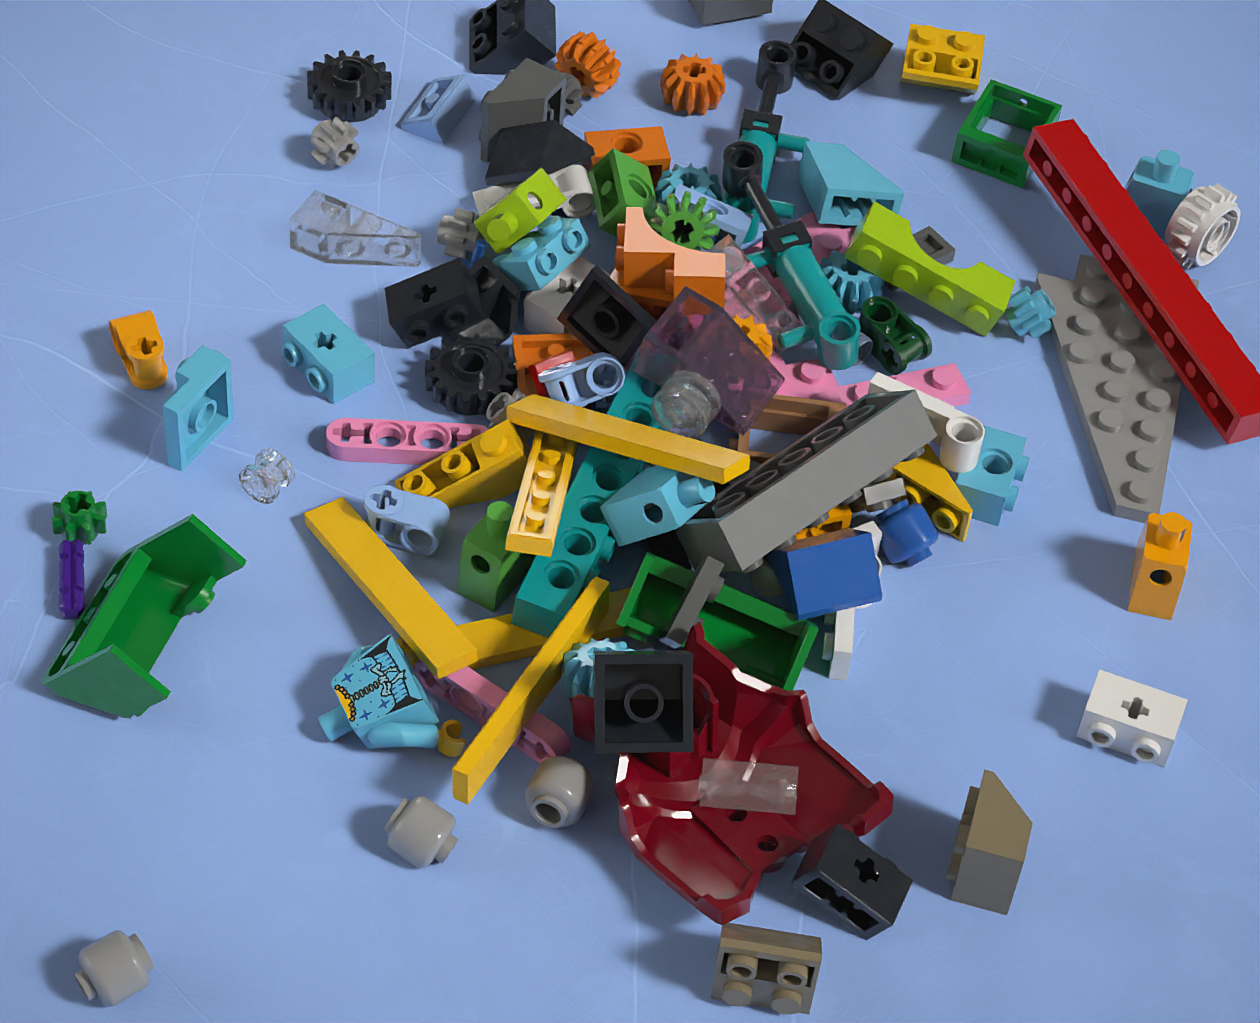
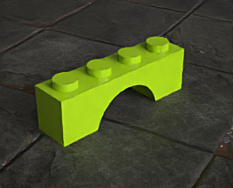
M875 201L857 225L844 255V258L985 337L1004 314L1016 282L981 261L969 268H953L937 262L928 256L917 244L911 232L909 220Z

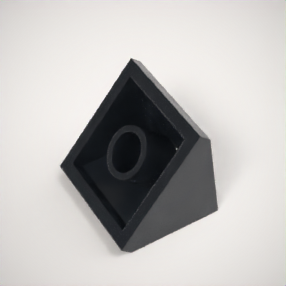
M555 120L501 128L485 181L487 186L524 181L541 167L549 175L594 156V148Z
M597 265L590 270L557 317V320L593 354L601 352L611 354L624 368L634 360L640 346L646 347L663 329L650 314Z

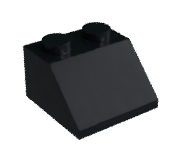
M689 650L593 651L595 753L693 752V654Z

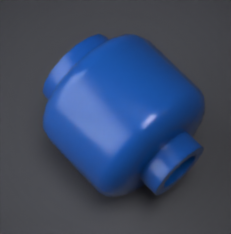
M905 499L876 515L879 521L876 525L882 532L880 547L889 562L900 563L906 560L909 567L933 555L929 546L938 540L939 534L922 504H909L908 500Z

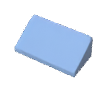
M461 74L434 79L400 125L402 129L435 142H445L476 100V94L466 76Z

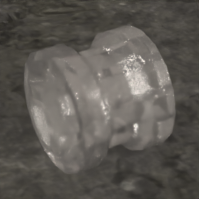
M271 448L262 449L254 458V465H247L239 474V482L245 492L254 500L263 504L272 503L280 494L279 488L287 487L295 478V471L289 460L280 452Z

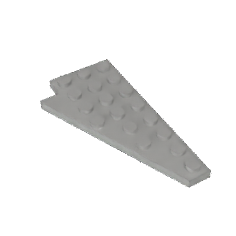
M1081 254L1074 281L1038 273L1034 289L1035 292L1042 289L1055 307L1057 315L1049 319L1053 325L1049 332L1112 514L1115 517L1145 523L1148 514L1160 513L1182 380L1096 258ZM1191 279L1198 289L1199 280Z

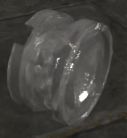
M687 370L673 373L666 380L664 387L653 397L651 403L652 414L663 429L678 435L680 433L687 435L686 437L697 439L703 435L709 423L719 414L722 406L720 395L716 388L703 376Z

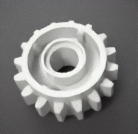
M1216 183L1214 187L1209 185L1196 188L1180 203L1173 213L1165 232V242L1178 263L1186 268H1190L1191 265L1195 267L1198 265L1204 266L1217 258L1225 249L1238 227L1241 216L1238 204L1235 203L1238 198L1235 194Z

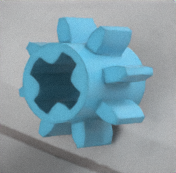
M1026 286L1011 296L1009 301L1012 306L1005 310V314L1010 325L1019 336L1029 332L1032 338L1036 339L1051 330L1050 328L1053 325L1049 319L1056 316L1057 313L1050 298L1042 289L1032 294L1030 288Z

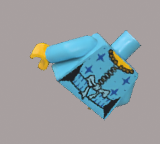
M391 634L384 637L377 644L359 646L354 650L341 672L335 675L331 681V685L341 705L318 717L320 725L331 742L354 730L367 748L370 749L377 747L434 748L437 745L438 750L448 757L459 756L466 744V740L463 738L453 739L460 736L463 728L457 720H448L441 729L437 728L435 724L440 721L413 669L414 664L420 658L401 636L396 642Z

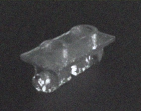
M703 758L702 775L699 777L698 785L700 806L795 815L799 766Z

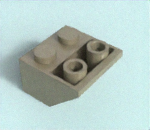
M984 769L980 787L970 786L946 879L955 881L951 896L952 901L1007 915L1024 864L1033 823L993 771Z
M735 923L723 924L717 950L711 999L723 1000L732 1006L753 1005L772 1008L782 1014L802 1013L809 1015L822 960L821 937Z

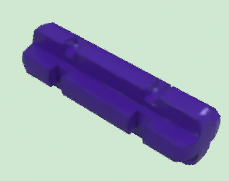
M77 539L73 541L64 540L59 544L60 616L66 620L71 618L79 619L85 609L83 543Z

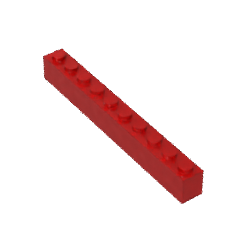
M1074 119L1033 127L1023 157L1226 444L1229 445L1260 436V374L1236 343L1232 334L1225 328L1212 310L1211 305L1198 291L1190 276L1174 258L1168 246L1164 244L1150 225L1147 217L1142 214L1134 203L1128 191L1110 170L1107 162L1102 159L1091 144L1088 136L1083 133Z

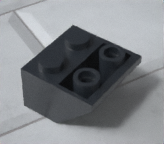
M496 0L485 9H479L469 20V70L474 74L506 75L511 69H516L526 58L544 65L556 57L555 5L549 0Z
M818 0L790 45L795 48L797 53L795 72L840 100L875 75L894 43L830 2Z

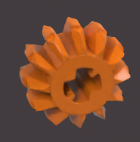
M579 31L559 47V51L555 55L558 61L554 67L561 73H570L577 78L584 92L581 95L583 98L590 95L596 99L608 89L610 90L620 76L618 69L622 63L614 57L616 50L610 49L606 45V39L600 41L593 32L586 35Z
M697 53L694 57H687L681 54L678 60L670 59L668 65L663 70L660 80L664 103L673 105L674 112L680 110L687 111L689 116L692 112H699L705 115L707 109H717L718 103L722 100V95L725 94L726 86L722 66L713 64L712 57L699 58Z

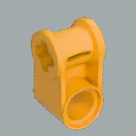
M149 309L109 320V329L118 356L121 357L132 384L139 389L145 390L162 386L168 378V371L162 357L165 351L164 343L152 310Z

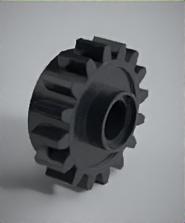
M343 50L339 51L336 58L325 54L324 63L314 61L313 71L307 72V97L313 100V108L319 109L326 117L331 119L338 117L342 122L364 121L374 117L380 109L384 110L386 108V100H391L392 74L391 71H386V63L378 62L374 64V55L372 54L365 58H361L360 51L357 50L354 51L352 56H346Z
M476 333L473 335L472 340H465L462 334H457V341L453 344L443 339L441 340V350L432 348L430 350V360H425L426 391H432L433 401L435 403L440 402L449 412L452 411L466 416L485 415L488 406L497 395L507 392L512 396L513 388H517L518 370H515L516 357H509V348L507 346L495 348L496 339L493 337L487 340L486 343L481 342L480 335Z

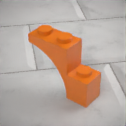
M626 207V222L617 224L616 271H624V287L665 288V295H674L673 312H724L725 254L693 250L672 243L657 234L648 225L643 214V207Z

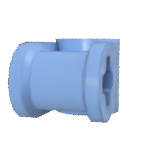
M601 352L575 362H568L550 368L538 374V379L540 382L545 383L551 399L584 407L588 403L618 392L624 384L625 373L623 367L614 356ZM600 364H611L615 368V375L612 381L604 385L595 383L592 377L594 369ZM560 381L563 382V385L567 393V397H564L563 392L559 384Z
M383 484L368 489L364 496V507L367 514L363 520L384 544L405 549L422 556L432 555L436 552L451 516L450 510L445 503L434 497L417 495L397 489L391 485ZM388 497L389 505L385 507V500ZM381 520L380 531H378L376 524Z

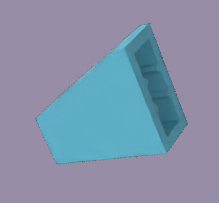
M805 141L797 177L819 223L857 226L874 201L899 215L904 197L902 189L843 144Z

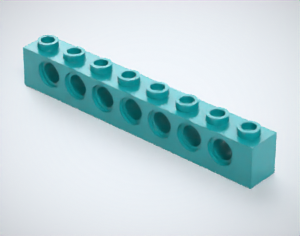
M640 346L625 376L624 384L617 392L607 415L671 432L677 412H674L673 409L675 405L681 407L684 405L690 390L691 382L685 381L689 363ZM590 446L566 495L552 556L536 555L515 597L511 624L544 637H550L590 581L596 576L601 577L602 570L598 569L601 560L609 562L617 542L600 507L645 469L647 465L654 467L655 464Z

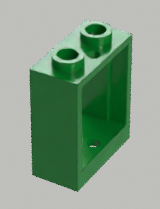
M991 79L957 133L951 162L1024 188L1033 173V169L1023 157L1026 147L986 133L982 129L988 119L992 117L1032 132L1035 126L1058 122L1062 105ZM1021 99L1026 100L1027 103H1023Z

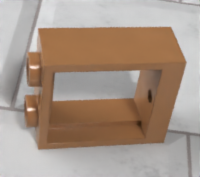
M744 390L742 407H733L730 432L738 433V439L730 438L728 449L749 454L750 460L762 464L776 454L748 450L750 428L806 435L845 409L846 403Z

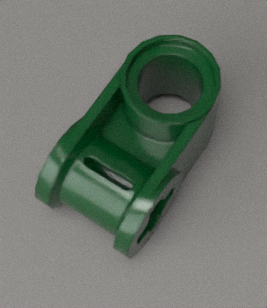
M873 296L863 302L859 317L860 332H863V334L872 339L873 348L871 354L882 364L886 371L898 375L905 371L907 364L916 359L923 360L931 355L933 346L928 333L904 314L893 301L882 296Z

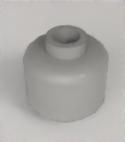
M564 756L549 757L541 762L525 790V802L533 818L540 824L550 828L568 827L577 823L583 815L594 794V781L590 772L578 760Z
M417 796L412 801L404 798L383 829L389 833L387 846L390 850L418 868L429 866L434 859L443 864L459 840L451 834L456 823L455 817L425 796Z
M116 930L80 951L78 961L82 970L75 973L74 977L88 1001L97 996L104 1005L112 1007L146 988L150 981L148 971L152 970L154 965L144 945L135 933L128 937L124 932Z

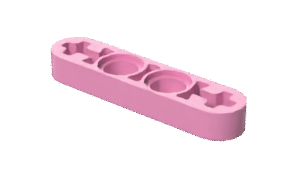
M339 418L332 421L327 427L326 448L331 457L341 461L424 465L454 449L452 448V441L457 442V446L487 431L489 428L484 425L465 423ZM391 436L399 439L400 443L393 447H386L377 441L380 438ZM342 437H349V442H342ZM364 437H369V444H364ZM434 438L442 441L443 445L437 449H429L422 446L421 442Z
M421 659L413 667L420 683L427 690L482 726H484L508 693L468 666L440 679H437ZM536 711L512 746L541 764L543 760L549 757L565 756L571 749V742L562 728Z

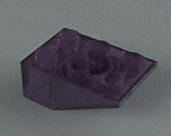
M687 286L682 289L644 336L633 368L634 372L743 436L785 381L784 376L723 307Z

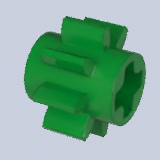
M69 491L62 498L61 503L53 502L54 517L51 520L54 534L64 533L66 540L73 541L77 539L83 545H90L96 539L98 533L105 534L107 532L105 521L107 518L105 501L95 503L92 491Z

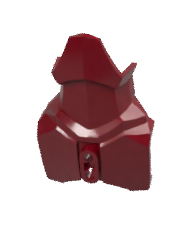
M698 622L691 627L683 650H689L693 654V752L617 753L620 758L615 795L619 801L620 833L635 857L697 910L715 923L723 925L750 912L755 891L762 880L763 874L774 873L784 866L786 859L797 852L799 854L806 852L813 838L837 823L843 828L852 831L858 837L865 836L893 812L894 796L884 783L878 781L873 784L822 739L813 724L808 696L804 690L788 691L780 689L740 672L733 662L705 640L702 624ZM606 638L598 639L596 641H603ZM578 694L573 698L568 697L572 711L574 735L595 744L593 698L584 694ZM760 842H761V848H762L764 851H762V850H760V849L758 848V847H759L758 844H759Z

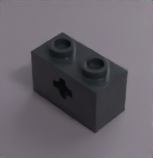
M460 257L385 287L389 324L408 349L483 319L478 283Z
M837 823L812 839L791 884L865 940H868L893 926L913 880L900 871L891 860L880 856L860 841V838L855 833Z

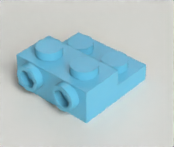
M552 216L545 219L537 226V231L527 233L512 246L509 253L496 257L492 262L521 291L541 290L592 246L579 218L561 219L559 216Z
M203 345L190 358L183 359L178 365L175 373L177 392H172L166 398L162 408L167 463L181 472L234 419L231 360L221 352L211 350Z

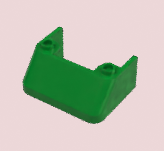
M194 514L185 517L131 547L114 562L46 670L42 678V684L57 696L122 718L142 715L149 707L167 699L171 693L149 672L181 618L193 611L198 614L205 610L215 597V592L212 589L216 582L243 568L247 560Z
M646 552L616 624L624 627V634L648 643L651 636L660 638L695 571L653 553ZM723 584L713 603L705 601L698 614V617L704 619L702 627L705 633V640L733 662L740 672L788 691L794 689L819 630L813 622L807 619L797 621L794 613L726 584Z

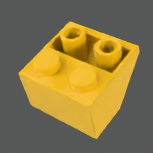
M911 23L900 82L975 95L979 86L985 35Z

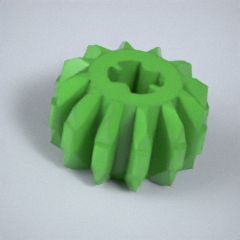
M685 191L681 203L671 193L666 198L667 206L660 203L656 204L654 212L658 217L650 219L649 226L653 230L659 231L657 234L672 243L689 249L701 251L702 248L710 251L713 248L714 242L710 237L718 235L720 227L710 223L717 216L715 209L702 211L707 201L705 197H700L697 203L693 204L691 203V192ZM679 220H684V225L687 222L691 223L692 228L689 234H684V229L681 232L676 229Z

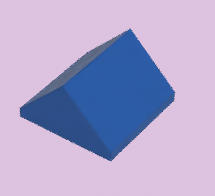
M846 528L799 539L784 549L770 551L766 554L797 621L882 600V589L871 532Z

